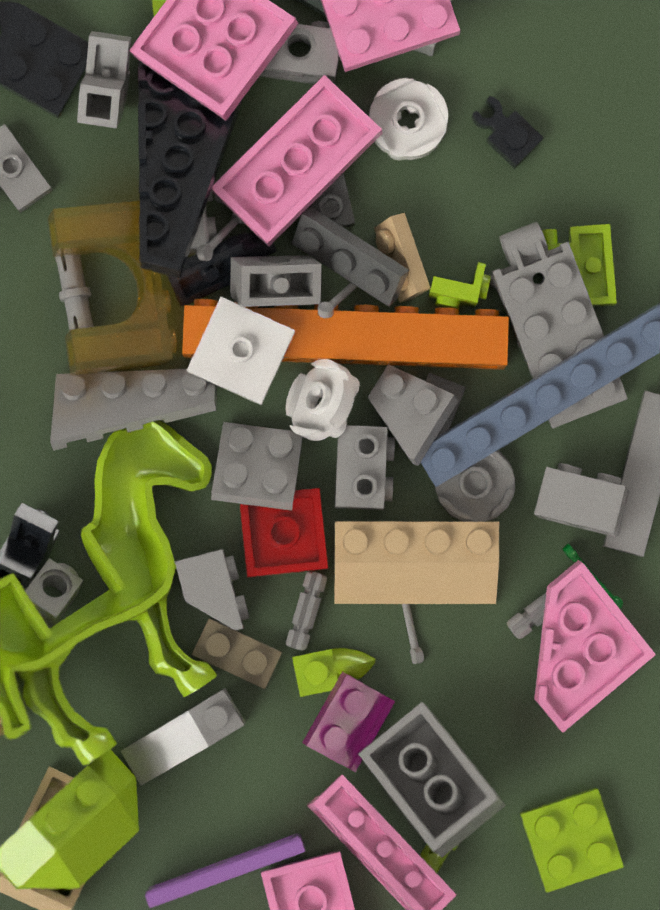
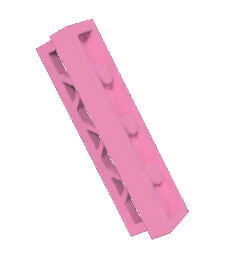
M343 774L321 795L316 796L307 805L405 910H443L457 895Z

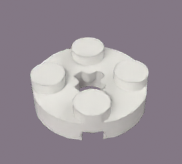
M411 78L397 79L383 86L376 94L369 113V117L382 129V135L375 143L382 151L389 154L395 160L419 159L433 152L439 146L441 140H443L448 122L447 105L440 92L428 83L426 85ZM407 109L409 114L417 113L419 115V118L415 121V128L409 129L407 126L401 127L398 124V121L401 119L400 112Z
M320 359L310 364L315 368L310 370L307 375L300 373L296 377L286 400V415L292 418V424L294 425H289L292 431L312 441L324 440L329 436L337 438L342 435L346 429V419L353 406L354 397L358 393L360 386L359 380L352 376L346 367L329 359ZM319 398H322L319 405H317Z

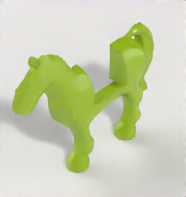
M160 420L146 423L143 425V429L127 432L126 428L114 431L107 439L97 460L94 482V517L92 522L82 529L81 537L89 558L109 590L56 625L48 628L14 573L0 580V717L3 724V733L6 738L12 740L20 737L30 729L29 719L18 691L15 671L24 680L23 695L26 705L34 713L47 721L52 728L55 742L60 747L73 748L83 766L109 751L117 744V741L107 728L92 726L76 713L63 693L59 680V667L74 646L80 641L100 630L121 622L137 620L146 639L149 665L155 674L173 678L183 697L192 694L217 677L216 672L208 662L196 661L187 656L175 643L171 634L167 617V596L171 588L176 565L169 540L156 518L155 502L152 493V486L168 485L186 491L204 489L209 484L212 465L206 455L189 443L183 436L179 435L172 427Z

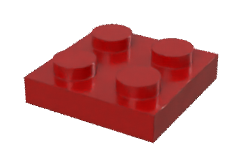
M320 488L295 490L292 511L240 504L247 577L328 569Z

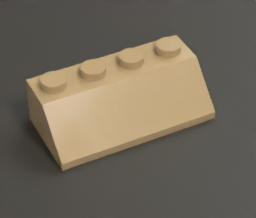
M335 521V604H496L499 571V522Z

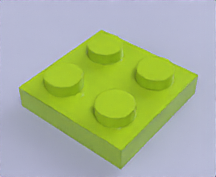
M597 788L520 813L546 893L624 867Z

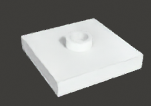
M220 297L187 368V372L262 406L292 341L295 330Z

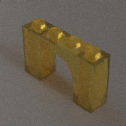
M140 201L53 209L47 217L53 257L87 253H104L114 256L130 269L138 287L136 308L131 317L126 321L114 325L71 329L65 335L71 376L165 365L173 359L172 353L177 351L175 332L173 329H168L166 314H169L171 311V301L168 290L162 289L161 273L142 269L140 266Z

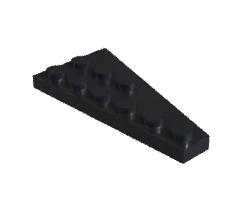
M138 60L140 266L142 269L181 278L243 99L229 118L224 120Z

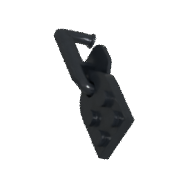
M9 1L0 2V86L59 118L86 70L88 42L22 4Z

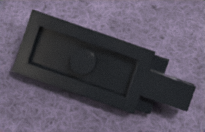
M254 232L242 233L219 243L213 250V256L209 261L199 260L197 254L187 258L181 278L166 276L180 306L184 307V305L194 302L195 299H201L231 284V257L268 256L277 252L274 242L268 246Z

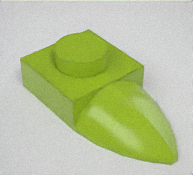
M334 648L292 657L300 697L331 691L342 671L359 680L376 663L375 658L347 648Z

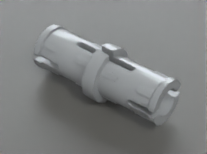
M81 253L64 254L65 258H63V255H58L55 257V261L57 262L62 291L59 292L60 302L65 303L70 329L69 334L75 337L86 335V332L88 334L94 333L95 327L93 326L88 300L92 294L90 287H86Z

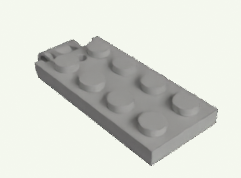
M537 221L499 236L503 252L510 266L492 271L532 379L604 337L569 242H564L560 244V247L548 250L545 237ZM536 273L543 275V280L539 284L533 282V276ZM620 377L548 420L552 428L558 427L628 399Z

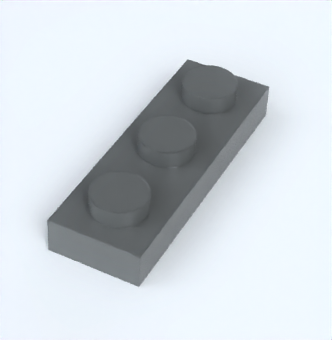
M312 207L302 213L291 244L388 307L397 301L409 272L407 268Z

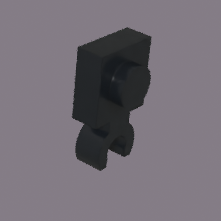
M490 96L486 100V104L493 110L494 115L490 118H484L479 112L475 111L472 114V120L479 128L490 129L493 132L486 142L515 169L543 141L544 137L516 110L506 118L502 114L501 103L496 98Z

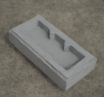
M3 124L0 127V186L18 211L22 213L51 192L52 188L7 126Z

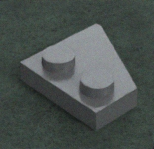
M389 364L368 396V399L406 455L416 466L420 464L458 403L454 394Z

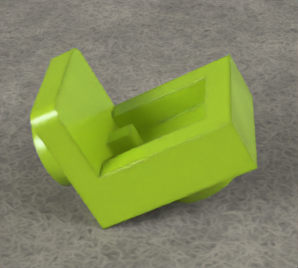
M477 263L472 285L433 276L428 298L436 299L435 305L442 308L459 309L460 305L475 308L478 298L486 299L491 276L484 274L486 264Z

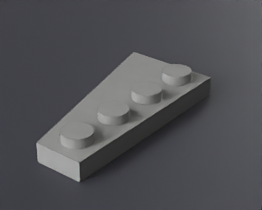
M187 369L56 374L50 438L52 449L55 451L67 448L68 442L86 438L87 442L103 439L104 433L125 428L127 432L143 429L144 424L161 419L168 423L216 411L217 385L188 373Z

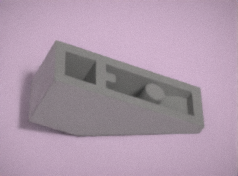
M224 688L122 749L121 753L142 786L244 726L246 722L228 691Z

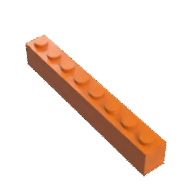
M195 299L194 305H184L182 349L184 358H193L218 304L217 300ZM314 304V310L298 309V305L274 306V308L245 307L295 330V334L282 362L313 363L316 360L329 359L338 364H389L391 366L504 370L507 366L509 317L499 316V310L477 309L474 316L459 315V309L435 308V314H419V308L412 306L395 307V313L379 312V306L355 305L354 311H338L339 305L334 307V315L332 317L322 318L318 315L319 304Z

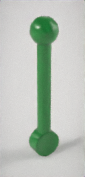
M566 544L562 551L574 563L578 560L581 561L621 610L623 607L622 599L618 596H613L578 556L577 552L569 544Z

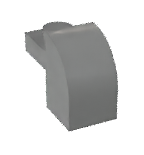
M91 31L88 42L86 75L80 83L77 123L117 129L123 116L128 92L131 37Z

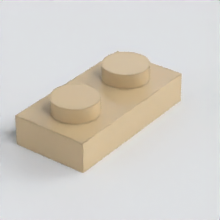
M405 213L390 216L374 227L378 250L409 270L398 297L399 303L412 300L431 289Z

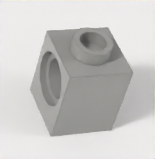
M49 558L25 590L48 628L56 625L78 596L83 580L79 578L78 573L71 566L65 563H56ZM45 587H55L62 593V596L50 597L43 589Z

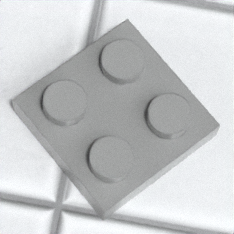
M223 422L211 500L292 511L303 437L289 430Z

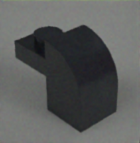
M21 503L14 514L9 537L0 549V580L14 573L23 589L26 590L45 565L59 534V530L56 529L58 525L57 520L51 518L41 509H33Z

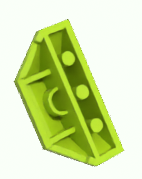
M111 749L93 760L0 847V872L16 889H79L139 831L135 775Z

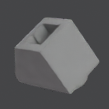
M221 549L175 562L185 602L233 630L244 628L243 620L250 617L244 595L236 597L232 581L239 579L234 556L226 557L224 550Z

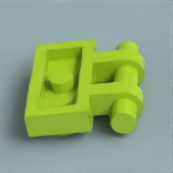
M610 224L570 227L568 229L569 245L593 307L615 306L617 299ZM557 229L542 230L548 250L560 247L562 243L558 244Z

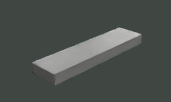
M649 391L643 392L621 475L620 485L626 486L629 494L618 537L606 535L603 547L644 557L660 496V394Z

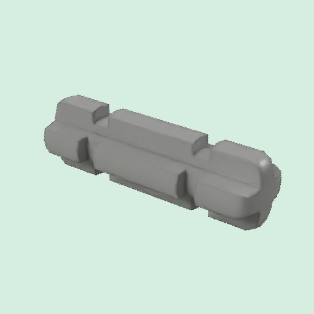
M313 571L306 573L303 583L305 590L299 596L292 620L294 627L293 630H289L286 640L287 646L301 651L307 648L311 636L308 632L309 629H313L322 599L319 598L320 592H324L327 582L325 575Z
M546 593L525 607L523 614L517 613L508 620L507 625L518 639L525 637L533 631L531 627L534 625L538 627L543 623Z

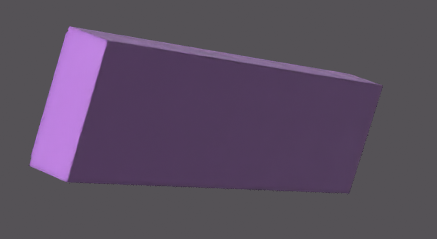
M296 833L150 886L145 893L149 908L155 907L303 853L306 849L301 834Z

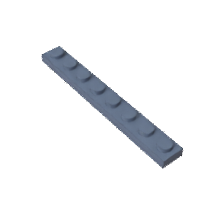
M660 303L436 437L421 461L435 487L660 353Z

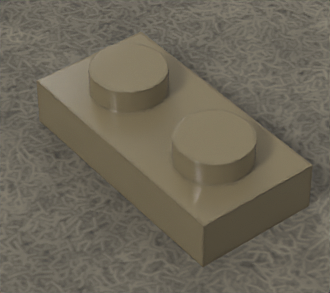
M211 618L208 619L192 653L193 656L263 689H266L282 654L281 651Z

